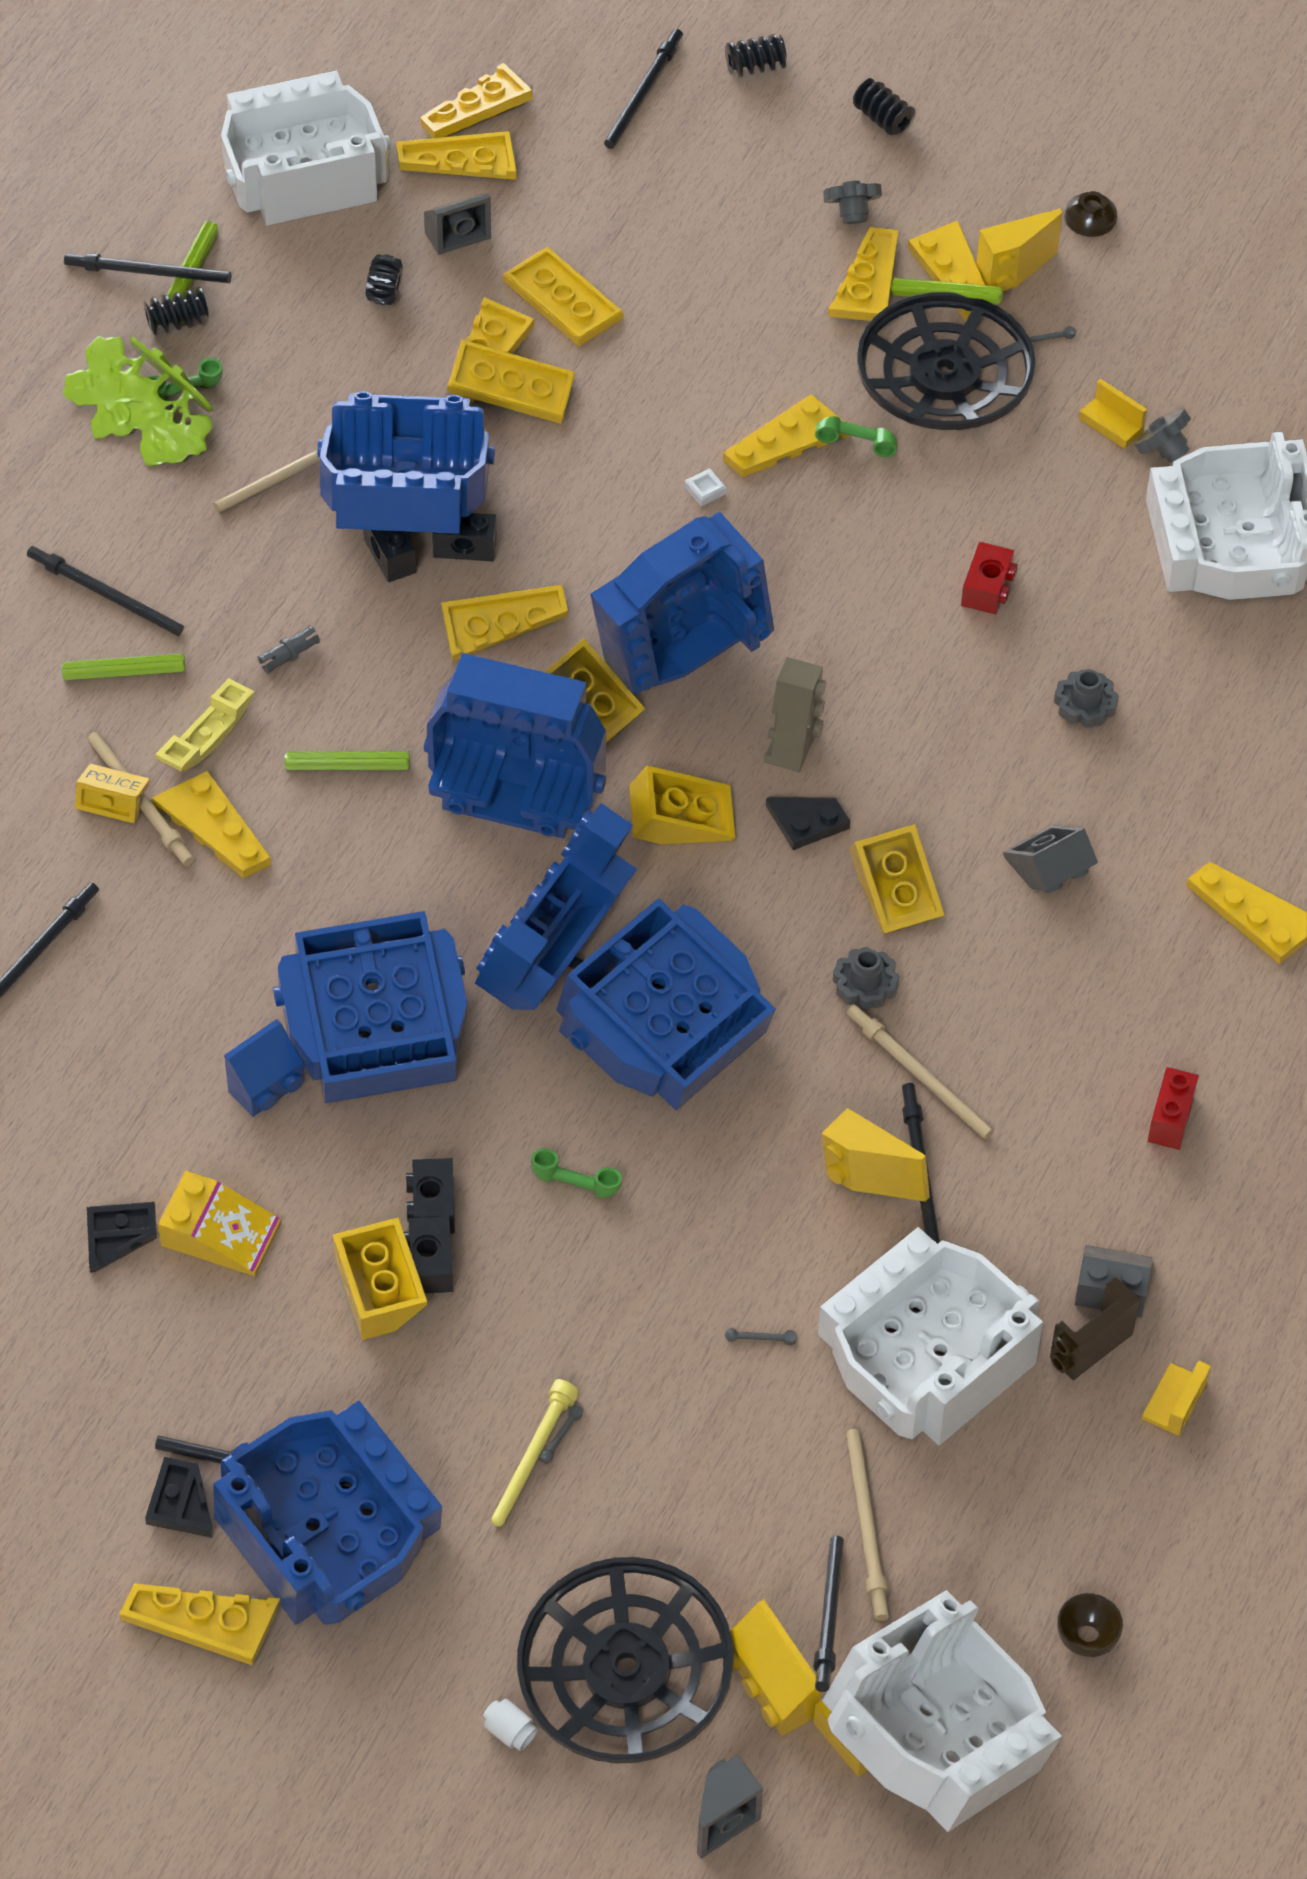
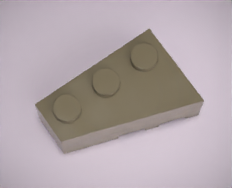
M786 657L776 683L772 714H775V728L770 727L768 732V738L772 739L765 753V763L800 772L813 738H819L824 721L820 718L824 710L825 701L821 699L825 692L826 681L822 680V666Z

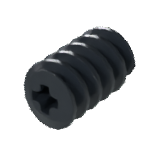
M771 34L768 40L765 36L759 37L757 41L754 38H750L747 40V43L739 40L736 46L732 42L725 45V58L730 74H732L733 70H736L738 76L741 77L743 76V68L746 67L751 75L754 73V66L756 65L760 73H762L766 63H768L772 71L775 70L777 61L782 69L786 68V47L781 35L778 38L776 34Z
M872 78L865 80L857 88L853 96L854 106L861 110L864 115L868 116L871 121L877 123L880 128H883L887 134L897 135L911 124L915 117V108L908 106L906 101L900 100L899 95L893 94L890 88H885L883 82H875Z
M201 287L196 288L195 296L190 290H185L184 299L179 292H175L172 301L167 295H162L161 304L156 297L150 299L149 306L143 301L146 319L154 335H157L158 326L160 325L165 333L169 332L170 323H173L175 328L180 330L181 321L183 320L188 328L192 326V318H196L199 325H203L204 316H209L205 295Z

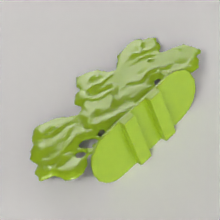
M98 336L85 350L88 369L78 370L65 377L66 386L63 388L65 398L78 406L97 405V412L90 421L94 439L105 438L109 434L127 436L133 429H140L142 431L140 452L147 466L161 465L165 462L170 464L181 463L189 454L199 455L202 451L207 450L205 437L212 429V420L203 414L191 415L188 401L192 399L208 412H212L214 409L195 389L186 373L176 364L172 367L165 355L156 347L150 351L140 341L131 336L129 341L140 356L128 359L124 354V344L120 337L104 339L102 336ZM145 360L161 373L156 380L140 376L139 372ZM124 365H131L129 369L122 371ZM167 379L182 391L181 396L176 401H165L157 393L158 387ZM170 404L174 405L172 410L165 409ZM178 406H181L179 412L183 413L182 420L179 424H176L173 421L174 412ZM187 417L192 420L189 425L185 424Z

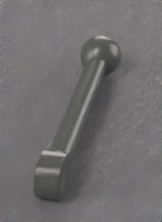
M1068 326L1064 331L1029 338L1031 343L1060 337L1072 339L1075 337L1076 330Z
M730 1328L725 1332V1337L730 1342L737 1339L783 1341L786 1345H794L797 1340V1334L792 1330H788L784 1334L738 1332L736 1329Z
M574 1405L570 1407L568 1419L548 1448L541 1451L539 1459L542 1463L546 1464L552 1460L553 1451L572 1423L581 1419L583 1411L580 1406Z

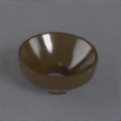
M1090 191L1078 194L1069 200L1064 218L1067 226L1075 233L1087 237H1098L1109 233L1114 228L1117 220V210L1114 203L1108 197L1099 192ZM1089 200L1097 201L1100 206L1090 208L1085 205V202Z
M1084 1593L1070 1598L1063 1604L1059 1611L1057 1628L1061 1641L1069 1650L1081 1656L1097 1657L1110 1652L1116 1646L1122 1634L1123 1619L1116 1605L1109 1599L1093 1593ZM1083 1626H1091L1097 1630L1099 1636L1096 1640L1087 1642L1079 1637L1078 1630Z

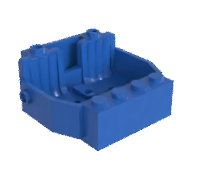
M365 391L349 394L348 402L337 401L333 404L332 424L326 427L324 438L318 439L317 455L320 457V496L332 511H336L337 529L460 533L462 517H468L485 502L489 464L494 465L495 446H489V433L484 430V410L481 407H470V398H462L458 395H450L446 398L372 395Z
M720 511L709 518L707 516L695 518L642 552L619 576L590 594L605 663L634 696L641 691L650 689L652 686L655 687L687 676L739 641L753 652L760 647V641L765 640L775 631L764 560Z
M462 653L455 673L440 690L427 722L424 752H428V767L433 772L428 784L429 794L442 798L443 810L454 814H464L538 832L545 836H555L564 839L568 828L576 830L584 814L593 807L597 794L603 793L606 784V729L592 706L586 704V682Z
M660 898L654 901L567 975L556 1009L563 1017L559 1032L566 1038L569 1037L570 1042L576 1049L583 1050L615 1082L652 1097L658 1093L676 1111L767 1032L776 1010L760 994L759 985L744 953L696 908L682 905L673 912ZM653 984H660L663 989L658 990L653 987ZM699 1008H707L710 1013H702ZM682 1027L687 1033H680L676 1028Z
M421 911L295 933L296 954L281 957L278 965V987H273L276 1007L282 1006L287 1034L304 1063V1069L313 1081L320 1080L325 1104L456 1081V1056L467 1017V999L462 975H465L462 955L457 956L454 938L446 929L429 931L426 912ZM370 983H374L378 986V988L375 990H369L366 986ZM399 1025L403 1027V1031L394 1032L392 1028ZM362 1031H367L371 1034L368 1038L359 1036Z
M360 1401L352 1404L337 1415L333 1410L290 1417L253 1442L240 1444L231 1452V1455L221 1460V1479L213 1483L214 1519L275 1598H280L281 1607L295 1625L314 1613L324 1625L335 1624L358 1611L399 1583L420 1551L422 1541L441 1528L442 1505ZM349 1482L352 1484V1487L343 1489L340 1484ZM364 1508H369L373 1513L366 1516L360 1511ZM313 1523L317 1524L319 1529L310 1531L307 1526Z

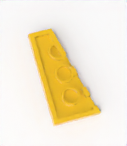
M502 63L496 67L497 72L492 76L484 75L478 79V85L472 89L464 88L458 92V98L454 101L446 100L420 117L421 127L432 138L447 137L454 132L468 128L473 124L532 100V89Z
M958 220L908 240L909 251L933 281L985 285ZM957 309L965 321H967L971 311Z
M484 297L481 303V310L475 317L473 329L470 336H467L466 341L513 354L533 330L534 319Z
M810 394L724 451L723 461L741 477H746L777 465V460L791 457L792 459L800 456L803 450L816 446L820 448L826 446L829 443H823L815 436L816 425L827 417L838 416L815 396ZM839 433V436L841 437V439H844V438L850 436V435H846V434Z
M562 584L441 602V612L452 662L460 659L462 653L471 655L568 617V608Z
M134 1583L119 1615L121 1621L253 1666L281 1606L280 1598L267 1597V1600L250 1599V1595L235 1594L234 1597L214 1595L213 1591L199 1590V1593L181 1592L180 1588Z

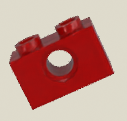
M979 541L963 584L961 606L997 614L1000 603L1006 604L1010 586H1007L1008 581L1013 582L1016 576L1018 564L1013 563L1015 550Z
M1166 1067L1152 1116L1147 1142L1180 1150L1195 1097L1199 1075Z

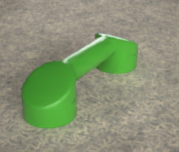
M214 358L202 360L198 366L199 374L189 377V380L195 388L215 386L222 378L221 362ZM150 376L148 378L156 380L159 376ZM164 381L158 387L157 393L160 398L167 401L169 396L181 393L182 391L173 383L166 384V381Z
M836 416L827 417L816 425L815 436L823 443L837 441L839 433L874 441L873 451L880 457H891L897 452V439L893 433L885 428L872 429L841 421Z
M538 1149L531 1157L532 1171L539 1179L545 1182L558 1180L594 1191L595 1196L598 1198L613 1196L621 1188L622 1176L614 1168H602L597 1171L594 1178L558 1167V1155L551 1149Z

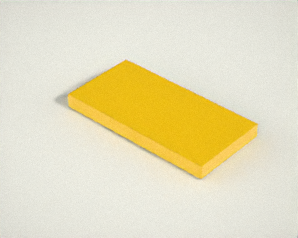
M548 246L503 274V281L578 347L623 319V311Z
M461 339L447 392L562 424L576 372Z

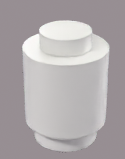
M507 1698L501 1702L498 1700L493 1701L483 1714V1717L486 1719L484 1728L510 1749L515 1747L518 1751H523L538 1732V1728L533 1725L534 1720Z

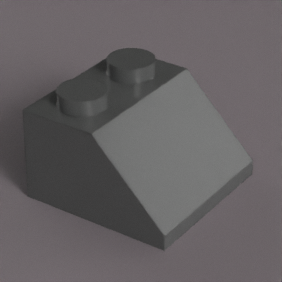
M489 194L475 195L424 211L425 233L438 255L491 239V197Z
M1052 825L1003 852L1005 859L1031 889L1043 890L1045 893L1060 889L1063 886L1062 882L1069 878L1076 879L1086 875L1089 872L1088 868L1098 863L1085 828Z
M1085 1245L1074 1305L1101 1310L1105 1286L1109 1281L1117 1277L1140 1299L1136 1317L1142 1318L1152 1257Z
M738 1755L728 1761L725 1759L718 1761L709 1769L706 1776L698 1822L697 1854L701 1859L761 1820L763 1787Z

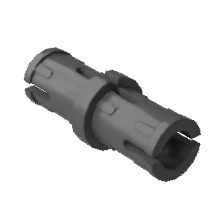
M309 625L293 637L281 639L279 645L258 655L259 664L272 659L262 669L269 673L288 660L294 661L298 658L299 653L315 644H319L320 638L318 634L308 640L305 639L316 632L315 629Z

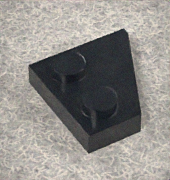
M766 798V807L792 850L850 829V820L836 798Z
M155 1202L86 1207L90 1273L99 1271L157 1238Z
M164 1457L145 1516L146 1525L212 1538L213 1526L198 1463Z

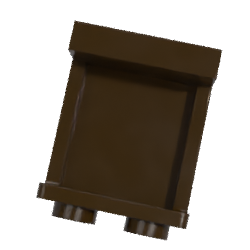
M1117 1277L1113 1278L1105 1286L1101 1313L1085 1326L1074 1332L1062 1320L1055 1324L1050 1353L1051 1362L1059 1372L1066 1373L1073 1381L1133 1335L1140 1299Z

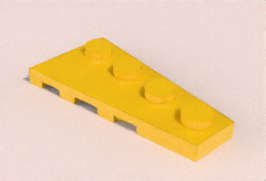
M509 131L396 142L399 170L517 180Z
M874 227L868 229L857 251V256L847 271L844 282L840 284L837 290L835 300L831 302L828 308V317L871 321L884 308L888 307L898 230Z
M208 771L152 797V804L159 811L163 810L170 815L171 820L180 828L183 826L191 832L197 842L202 846L205 844L212 849L217 858L243 879L271 865L269 854Z
M1210 861L1187 878L1186 886L1278 964H1281L1307 943V912Z

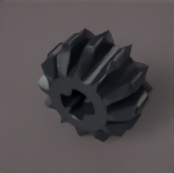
M377 254L369 267L365 291L369 301L380 305H392L401 284L403 269L401 259L387 254Z

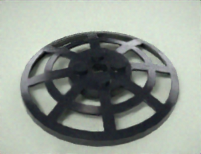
M931 292L899 300L878 313L866 326L860 338L857 365L862 384L870 397L893 416L910 424L929 429L964 430L992 423L1010 413L1021 403L1033 382L1035 355L1030 338L1021 324L997 305L983 299L969 298L957 293ZM949 307L971 311L965 325L949 322L928 323L924 309ZM912 312L917 327L902 333L892 344L877 335L892 320ZM982 316L1002 326L1016 342L1000 349L991 338L976 330ZM948 332L960 335L957 341L949 339L935 340L933 333ZM921 336L924 344L917 348L913 354L901 349L907 342ZM970 340L977 341L991 354L979 358L975 351L968 346ZM870 344L886 353L883 363L884 378L868 379L866 357ZM1022 352L1025 362V377L1022 387L1005 385L1007 378V363L1005 359ZM894 358L910 365V376L893 377L892 365ZM997 364L998 378L996 383L980 380L982 368ZM946 367L947 369L952 371L942 372L939 370V368ZM915 386L924 396L918 403L906 396L900 388ZM875 389H890L901 402L913 408L911 413L897 408L884 399ZM974 389L989 393L984 399L973 405H969L964 397ZM999 395L1015 396L1008 404L993 413L978 417L975 413L988 406ZM936 399L952 400L957 409L931 408ZM925 414L943 417L962 415L965 420L941 421L923 418Z
M614 1557L592 1562L573 1570L558 1580L540 1597L530 1611L521 1631L517 1649V1673L521 1692L530 1713L539 1726L557 1743L573 1753L592 1760L615 1764L639 1763L657 1759L680 1749L695 1739L712 1722L721 1709L730 1689L734 1669V1649L729 1624L721 1607L710 1592L694 1577L677 1567L658 1560L640 1557ZM624 1573L656 1576L670 1581L680 1588L667 1605L660 1600L648 1596L626 1594ZM610 1576L612 1596L589 1604L574 1616L557 1603L565 1594L579 1585L598 1577ZM692 1596L703 1605L711 1616L718 1630L721 1643L700 1648L699 1641L692 1627L680 1614ZM628 1607L645 1608L657 1612L660 1616L652 1627L648 1628L638 1623L629 1622ZM609 1609L614 1611L615 1624L604 1628L596 1635L583 1625L587 1620ZM548 1614L563 1627L554 1645L551 1667H529V1656L533 1639L540 1623ZM672 1624L684 1636L689 1651L668 1654L667 1647L661 1638ZM574 1636L586 1646L583 1665L562 1666L565 1650L570 1639ZM624 1658H630L637 1665L631 1672L624 1673L616 1668L618 1662ZM723 1658L720 1687L713 1704L706 1712L690 1703L700 1683L702 1663ZM691 1666L689 1682L682 1696L665 1687L671 1669ZM586 1680L593 1696L581 1709L570 1698L564 1681ZM531 1681L553 1682L559 1701L572 1716L559 1730L548 1721L540 1710L532 1691ZM655 1698L671 1708L659 1718L645 1724H640L639 1707L651 1702ZM607 1704L615 1708L624 1709L626 1726L608 1725L593 1719V1717ZM680 1714L696 1723L688 1733L676 1741L655 1750L643 1752L641 1735L663 1728ZM585 1726L604 1735L627 1737L628 1754L597 1752L580 1746L570 1739Z

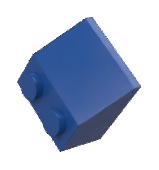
M277 1019L224 1055L228 1092L252 1117L261 1111L270 1109L278 1099L288 1092L296 1091L305 1081L304 1063L282 1024Z

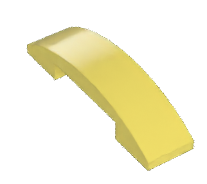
M228 678L211 696V706L180 738L173 735L155 754V758L181 772L199 764L233 730L251 703L254 691Z

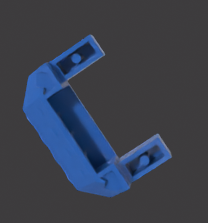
M600 803L594 813L589 809L587 810L570 837L569 843L561 853L565 857L561 864L555 861L551 865L541 884H537L528 897L524 907H520L514 915L509 927L505 925L500 927L492 939L493 942L476 967L480 974L475 984L512 1010H535L637 870L634 866L616 855L633 825L602 803Z

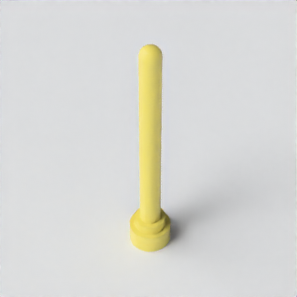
M561 1379L554 1381L548 1393L550 1406L492 1516L491 1521L493 1525L497 1527L504 1525L562 1411L574 1405L579 1395V1390L572 1383Z

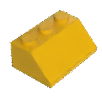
M399 1217L333 1234L334 1257L362 1340L397 1331L427 1306V1299Z
M763 1599L730 1631L734 1649L733 1671L738 1670L743 1678L742 1684L746 1693L751 1699L756 1697L762 1706L761 1713L765 1722L771 1728L775 1726L782 1737L814 1719L815 1704L820 1701L821 1692L815 1688L816 1675L765 1599Z

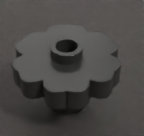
M846 181L843 182V186L826 188L823 191L824 203H839L840 217H843L844 224L866 222V215L869 214L868 201L879 199L882 196L881 184Z
M1181 408L1166 417L1162 416L1148 426L1149 429L1137 438L1138 440L1134 443L1140 454H1145L1156 448L1162 458H1167L1170 463L1179 459L1189 450L1186 444L1188 441L1181 430L1188 424L1187 422L1191 420V417L1185 409Z
M1086 669L1070 672L1068 680L1058 682L1054 703L1059 706V715L1065 718L1068 723L1075 724L1081 722L1085 727H1092L1094 725H1102L1105 717L1114 716L1119 696L1113 691V681L1107 679L1102 673Z
M868 947L861 948L860 950H850L848 958L838 959L833 970V982L837 984V996L842 998L848 1005L858 1002L859 1006L863 1009L881 1007L884 998H894L899 986V975L895 972V961L889 958L885 952L877 953Z

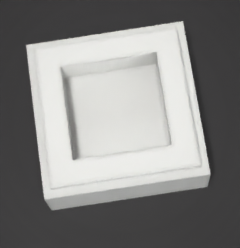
M710 468L685 480V489L701 507L726 495V486Z

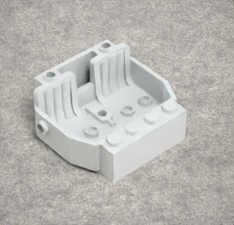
M337 70L227 94L228 111L226 112L221 133L223 164L226 170L228 185L232 187L238 205L248 213L261 210L267 226L377 201V184L387 182L389 176L388 153L392 152L390 138L388 135H383L371 103L350 85L343 86Z
M1282 432L1272 433L1270 442L1203 447L1173 461V466L1150 469L1146 503L1168 592L1194 590L1234 600L1293 595L1304 589L1305 580H1307V453L1303 439L1285 441Z
M917 1227L820 1306L818 1335L833 1348L832 1354L846 1388L896 1434L913 1439L923 1431L940 1446L1036 1365L1043 1321L1037 1317L1040 1301L1032 1294H1029L1024 1287L1014 1284L982 1254L943 1240L937 1244ZM918 1308L921 1311L914 1313L910 1309ZM893 1328L896 1332L889 1333L886 1329ZM940 1351L945 1353V1355L938 1356L934 1352Z
M946 1590L853 1646L822 1702L832 1711L827 1719L831 1732L886 1789L927 1810L949 1832L1040 1772L1062 1735L1044 1718L1046 1711L1030 1677L973 1621L979 1608L971 1600L961 1605Z

